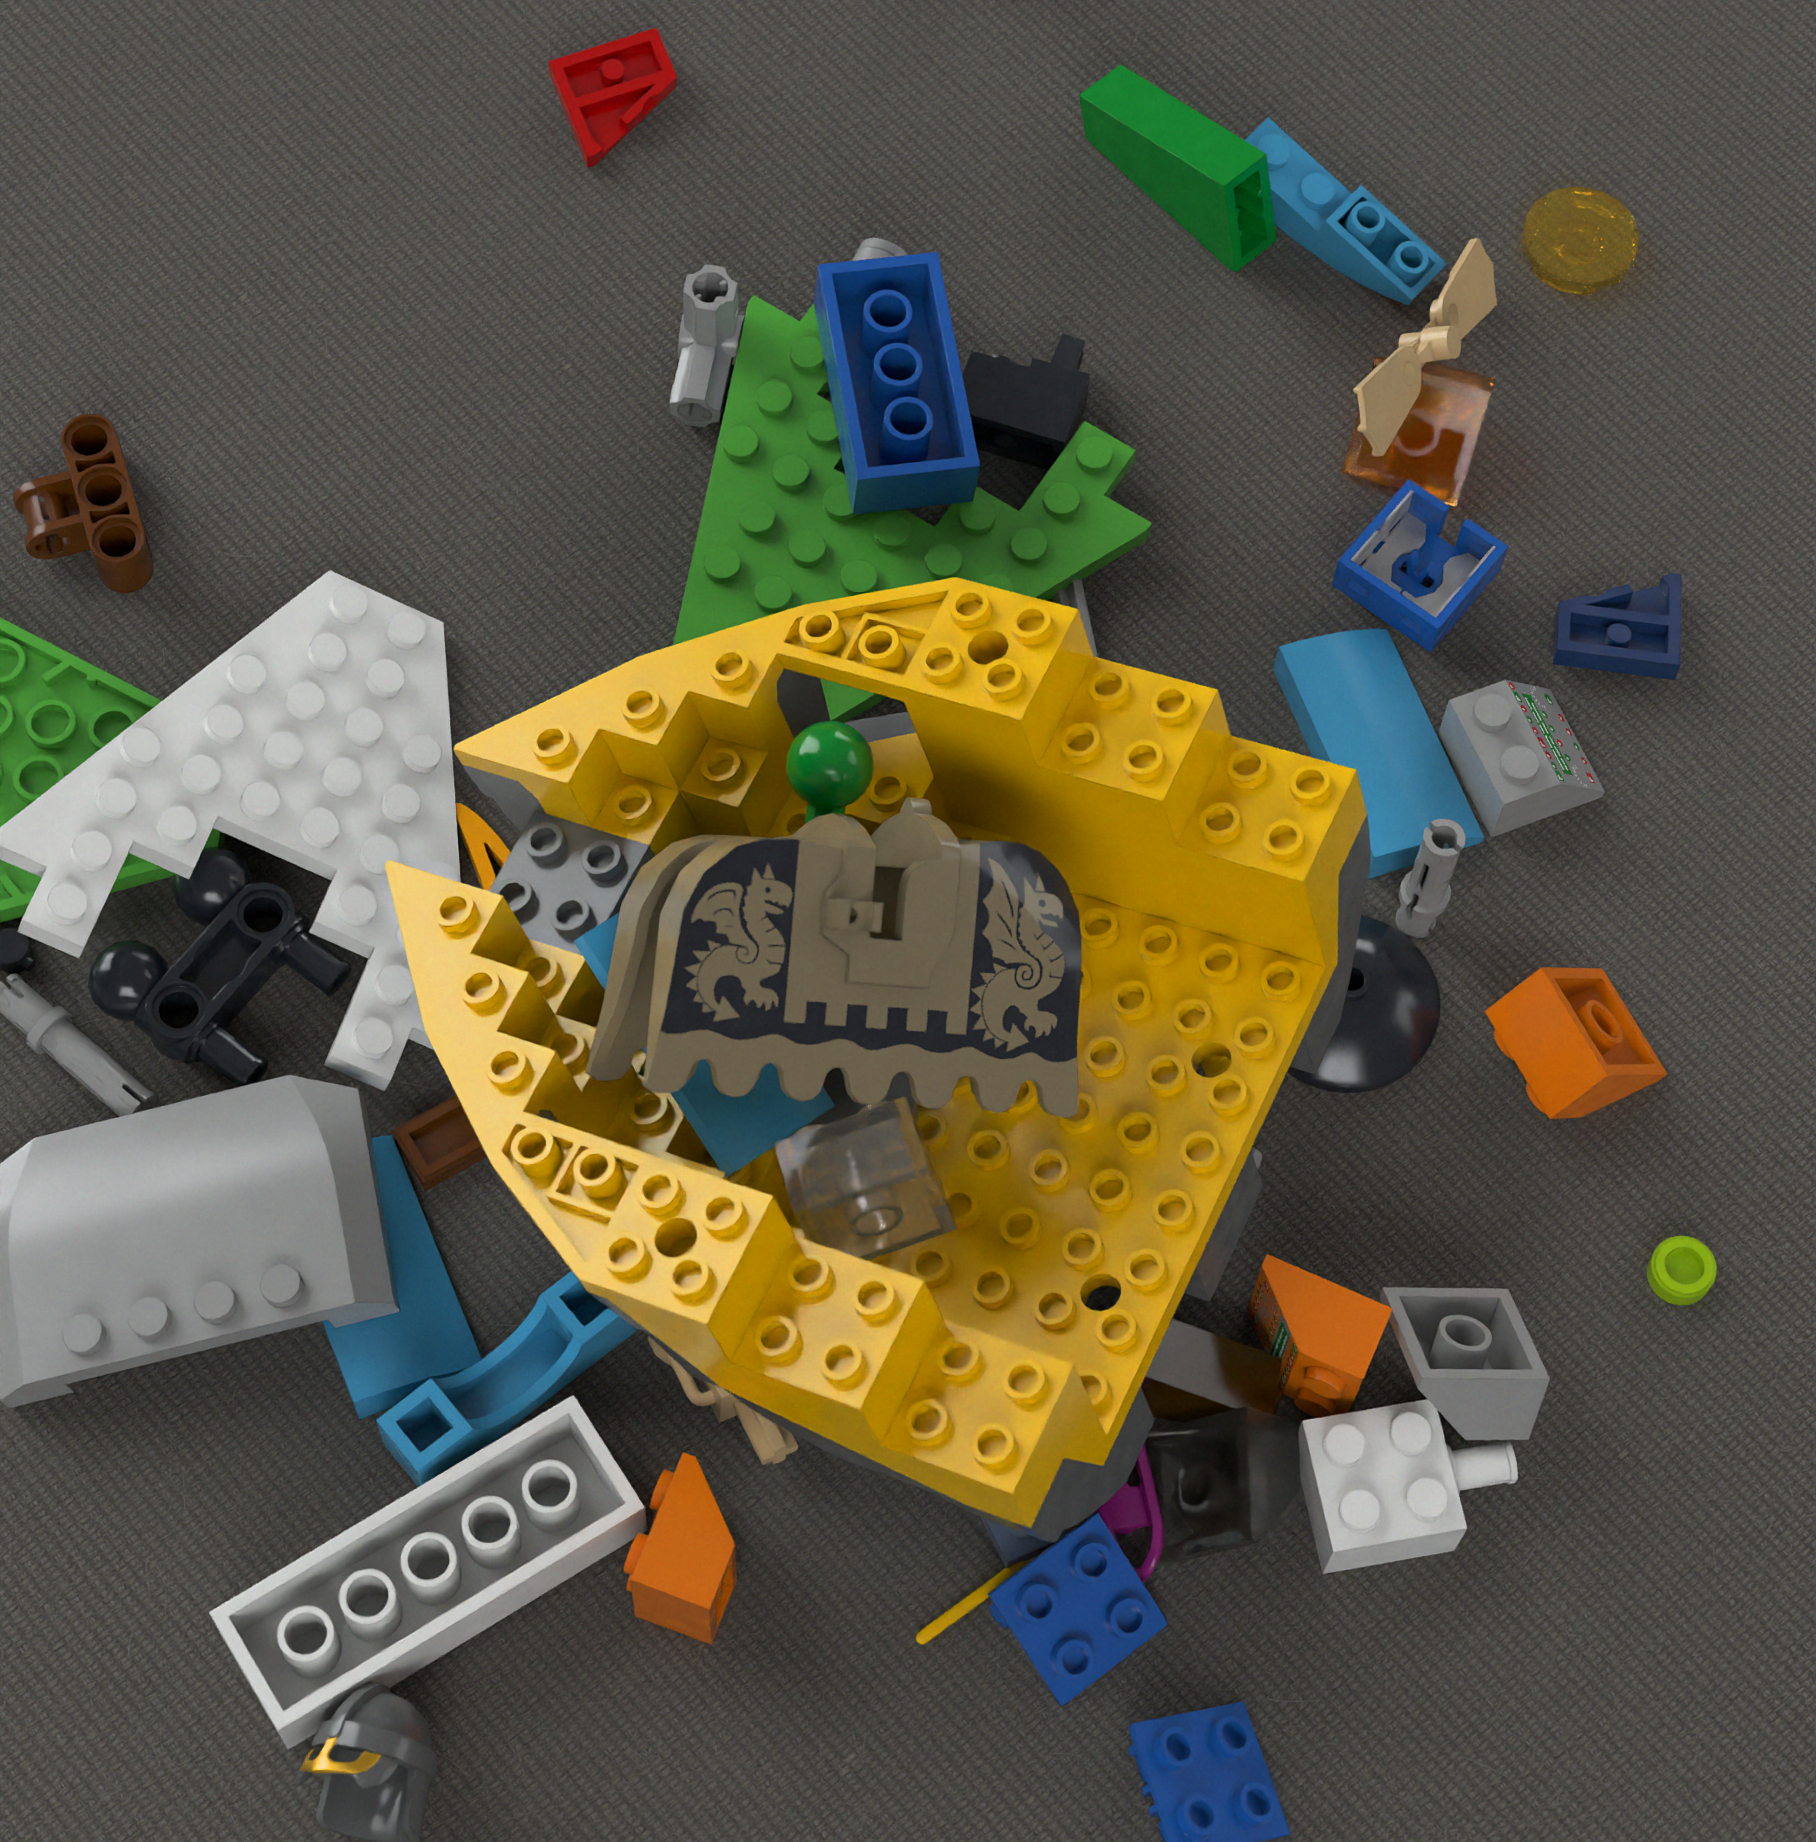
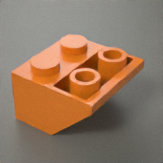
M683 1452L675 1472L664 1469L656 1484L650 1503V1509L656 1510L649 1535L637 1533L624 1565V1572L630 1574L626 1590L632 1592L636 1617L712 1645L737 1583L736 1548L697 1458Z

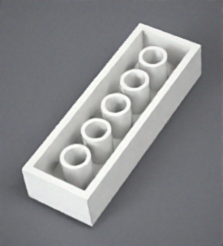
M572 1395L209 1613L283 1743L289 1750L315 1734L320 1724L330 1720L341 1704L353 1691L368 1682H381L389 1688L633 1540L638 1532H646L645 1507L575 1396Z

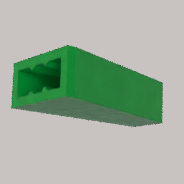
M1121 64L1079 95L1086 139L1228 269L1236 273L1277 241L1266 153Z

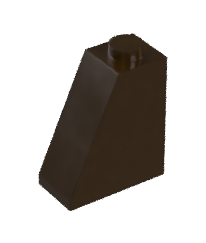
M1171 1319L1143 1379L1141 1389L1155 1418L1242 1434L1272 1422L1282 1397V1388L1278 1382L1282 1358Z

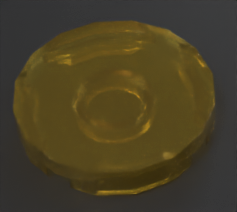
M1575 186L1556 189L1536 201L1526 215L1520 247L1523 256L1525 257L1526 254L1527 259L1532 264L1531 270L1542 282L1562 292L1586 295L1597 293L1598 288L1606 287L1611 283V287H1613L1625 278L1633 266L1637 255L1639 232L1633 216L1619 200L1600 190Z

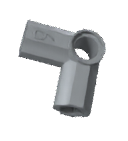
M704 265L700 271L686 276L683 289L684 312L678 338L677 355L679 364L669 402L671 415L680 418L686 425L704 428L708 424L720 422L730 375L735 365L745 320L744 315H738V283L731 280L727 275L726 268L715 265Z

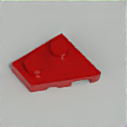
M657 27L548 61V73L587 168L596 165L658 106L677 85V75Z

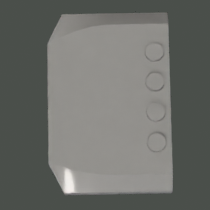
M286 1075L36 1137L0 1163V1401L8 1408L74 1393L73 1382L324 1320H329L337 1328L401 1312L365 1098L358 1088Z

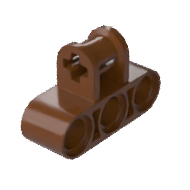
M93 413L79 415L71 419L64 426L61 433V445L69 471L26 482L17 488L13 494L14 506L19 513L24 515L28 534L25 537L26 550L30 556L45 560L91 550L99 577L106 587L119 593L134 592L143 588L150 581L154 569L151 550L119 438L112 423L104 416ZM101 450V452L95 455L85 456L91 451ZM44 497L45 502L39 503L38 498ZM116 500L115 503L108 506H98L105 501ZM55 534L56 539L54 541L50 540L49 535ZM120 551H131L123 557H112Z

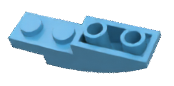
M1269 117L1245 139L1246 142L1267 154L1275 225L1335 270L1385 297L1409 305L1448 264L1362 185L1351 193Z

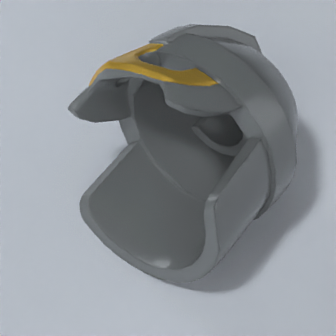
M368 1682L353 1691L331 1719L320 1724L314 1737L311 1751L305 1758L293 1782V1785L299 1786L312 1775L317 1777L325 1776L316 1815L318 1824L326 1830L367 1842H419L429 1788L434 1782L439 1760L438 1755L433 1751V1741L428 1723L415 1705L398 1695L390 1693V1688L381 1682Z

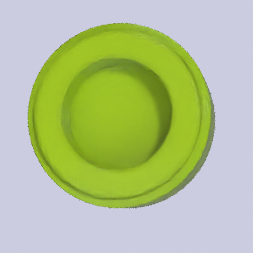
M1674 1236L1661 1242L1653 1252L1647 1265V1279L1652 1290L1661 1299L1674 1305H1690L1700 1301L1713 1285L1717 1275L1716 1260L1710 1249L1701 1241L1689 1236Z

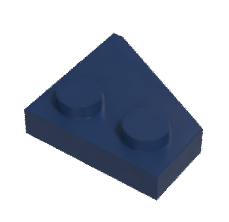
M1671 573L1663 575L1658 586L1635 592L1627 584L1607 589L1605 593L1599 596L1583 595L1559 601L1554 617L1553 664L1675 680L1680 667L1682 574Z

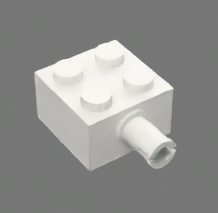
M1428 1399L1304 1420L1293 1442V1450L1323 1574L1454 1551L1467 1530L1459 1497L1460 1491L1502 1483L1512 1484L1516 1483L1518 1479L1516 1457L1509 1440H1501L1499 1443L1452 1451L1450 1446L1446 1445L1438 1410Z

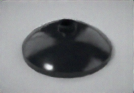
M1361 915L1350 975V978L1358 981L1361 988L1355 991L1347 990L1341 1020L1316 1074L1289 1067L1287 1071L1289 1075L1307 1085L1331 1092H1367L1392 1084L1404 1077L1427 1053L1434 1039L1440 1018V992L1434 972L1425 956L1410 939L1392 926Z

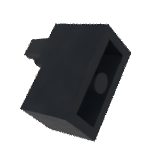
M1062 334L1051 363L1032 358L1029 367L1017 364L1006 356H989L971 351L962 376L978 450L1045 470H1049L1077 432L1086 408L1090 374L1079 371L1083 361L1085 340Z

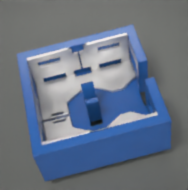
M1408 479L1338 560L1332 586L1431 653L1499 573L1508 545L1467 518L1461 526L1455 547L1439 537L1450 506ZM1404 564L1407 565L1406 573L1400 570ZM1426 579L1433 582L1429 589L1422 585Z

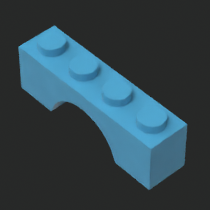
M571 1271L540 1294L534 1308L523 1323L490 1354L453 1376L442 1379L430 1378L379 1417L376 1422L383 1444L414 1483L420 1487L492 1444L638 1331V1329L634 1328L587 1292Z

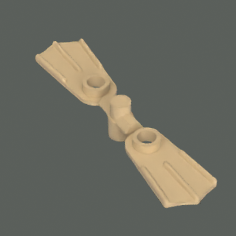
M1479 238L1469 240L1449 273L1450 278L1441 291L1439 298L1432 302L1430 322L1421 332L1402 334L1399 338V348L1384 362L1375 367L1353 389V392L1358 396L1360 425L1357 427V430L1363 432L1371 444L1373 456H1384L1416 401L1421 389V368L1424 364L1430 361L1458 358L1461 351V339L1497 305L1493 263L1485 252Z

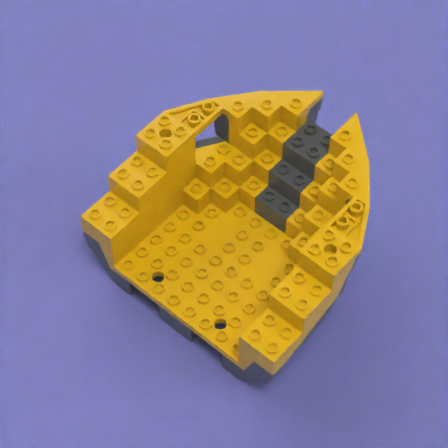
M957 577L804 604L650 652L457 743L453 750L471 779L484 795L495 800L504 814L522 833L489 891L391 860L386 862L385 868L425 1032L493 1168L587 1292L634 1328L645 1331L692 1377L722 1387L744 1405L769 1421L835 1457L917 1486L981 1518L1046 1542L1057 1543L1062 1530L1077 1525L1095 1512L1128 1480L1155 1422L1141 1389L1143 1379L1183 1294L1208 1302L1211 1301L1263 1188L1251 1148L1288 1068L1292 1067L1316 1074L1341 1020L1357 943L1364 886L1370 874L1369 824L1357 769L1231 736L1218 689L1094 657L1079 609ZM820 678L904 701L908 712L853 720L845 723L855 728L864 736L874 758V772L871 783L858 800L845 807V816L856 819L871 837L873 832L886 819L900 813L906 798L927 799L931 804L932 815L945 822L957 839L1023 843L1041 852L1059 870L1066 880L1077 906L1082 939L1077 1036L1078 1113L1070 1118L1057 1117L1045 1113L1039 1105L1037 1089L1031 1080L1025 1081L1020 1086L1015 1103L1007 1111L993 1113L982 1109L977 1103L975 1096L971 1092L970 1079L968 1076H964L957 1081L952 1098L944 1107L929 1109L917 1104L918 1124L907 1146L883 1166L873 1170L866 1166L861 1169H852L854 1174L834 1175L813 1168L796 1153L790 1137H788L725 1178V1172L720 1171L671 1093L650 1092L642 1085L646 1054L643 1049H639L634 1054L629 1071L620 1079L612 1081L594 1080L586 1074L605 990L573 941L619 913L621 903L640 868L671 843L698 835L791 837L805 824L807 802L795 793L789 783L786 772V758L793 740L801 731L815 723L830 721ZM1220 1055L1231 1060L1228 1069L1216 1077H1203L1196 1073L1198 1065L1207 1057ZM931 1153H932V1156H931V1157H932L933 1161L935 1160V1163H934V1164H935V1166H936V1169H938L937 1172H939V1174H938V1175H939V1178H938V1176L936 1175V1172H935V1171L933 1172L934 1167L932 1166L933 1164L931 1163L932 1161L930 1160V1159H931V1158H930ZM1107 1285L1121 1290L1120 1299L1108 1310L1095 1311L1085 1306L1087 1297L1098 1287Z

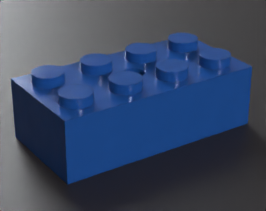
M938 252L818 264L814 307L852 515L973 501L980 463Z

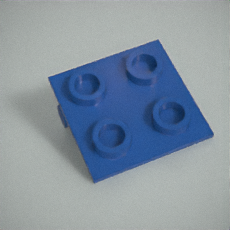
M1097 1512L988 1593L993 1602L988 1606L990 1614L1003 1629L1007 1626L1010 1628L1061 1707L1169 1624Z
M1244 1701L1132 1723L1128 1726L1133 1745L1128 1748L1130 1757H1135L1143 1783H1148L1141 1790L1144 1797H1153L1155 1804L1148 1811L1150 1817L1160 1818L1161 1822L1158 1823L1163 1842H1263L1291 1834Z

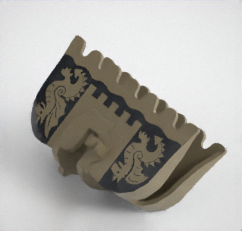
M906 798L900 813L886 819L873 832L871 837L856 819L843 814L830 813L818 816L807 822L791 837L698 835L673 842L640 868L621 903L604 1001L588 1059L586 1074L594 1080L612 1081L620 1079L629 1071L634 1054L639 1049L647 1048L642 1085L648 1091L654 1093L678 1091L694 1076L699 1060L705 1059L711 1065L713 1084L719 1092L731 1097L746 1095L754 1088L755 1083L760 1078L763 1066L771 1063L778 1070L780 1087L786 1096L798 1101L813 1099L821 1092L826 1074L833 1068H839L844 1074L846 1091L852 1100L863 1105H872L879 1103L887 1095L892 1077L899 1072H904L909 1078L913 1099L918 1105L929 1109L944 1107L951 1100L957 1081L961 1077L968 1076L971 1092L975 1096L977 1103L982 1109L993 1113L1007 1111L1015 1103L1020 1086L1025 1081L1031 1080L1037 1089L1039 1105L1045 1113L1057 1117L1070 1118L1078 1113L1077 1036L1082 939L1077 906L1066 880L1041 852L1017 842L957 839L945 822L932 815L931 804L927 799Z

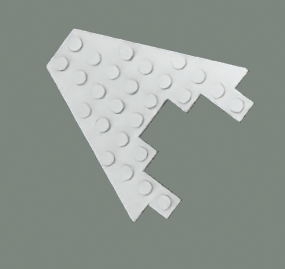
M329 570L1 826L0 860L41 877L17 932L77 958H80L128 853L189 879L210 832L214 828L331 880L309 933L366 957L368 961L324 1066L385 1091L392 1079L407 1039L434 1050L424 1029L385 864L388 860L461 882L444 623Z

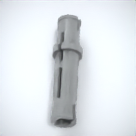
M1436 819L1430 823V829L1425 828L1413 870L1406 874L1399 888L1401 905L1396 912L1395 922L1401 933L1409 938L1418 939L1429 935V928L1432 930L1435 928L1437 916L1443 913L1449 904L1451 897L1449 882L1466 840L1462 827L1451 819Z
M14 973L6 977V982L12 986L10 990L4 983L0 982V1013L27 1036V1046L35 1053H47L119 1117L155 1107L158 1101L157 1094L149 1091L72 1024L73 1020L71 1018L73 1016L63 1006L53 1007L26 984L19 974Z

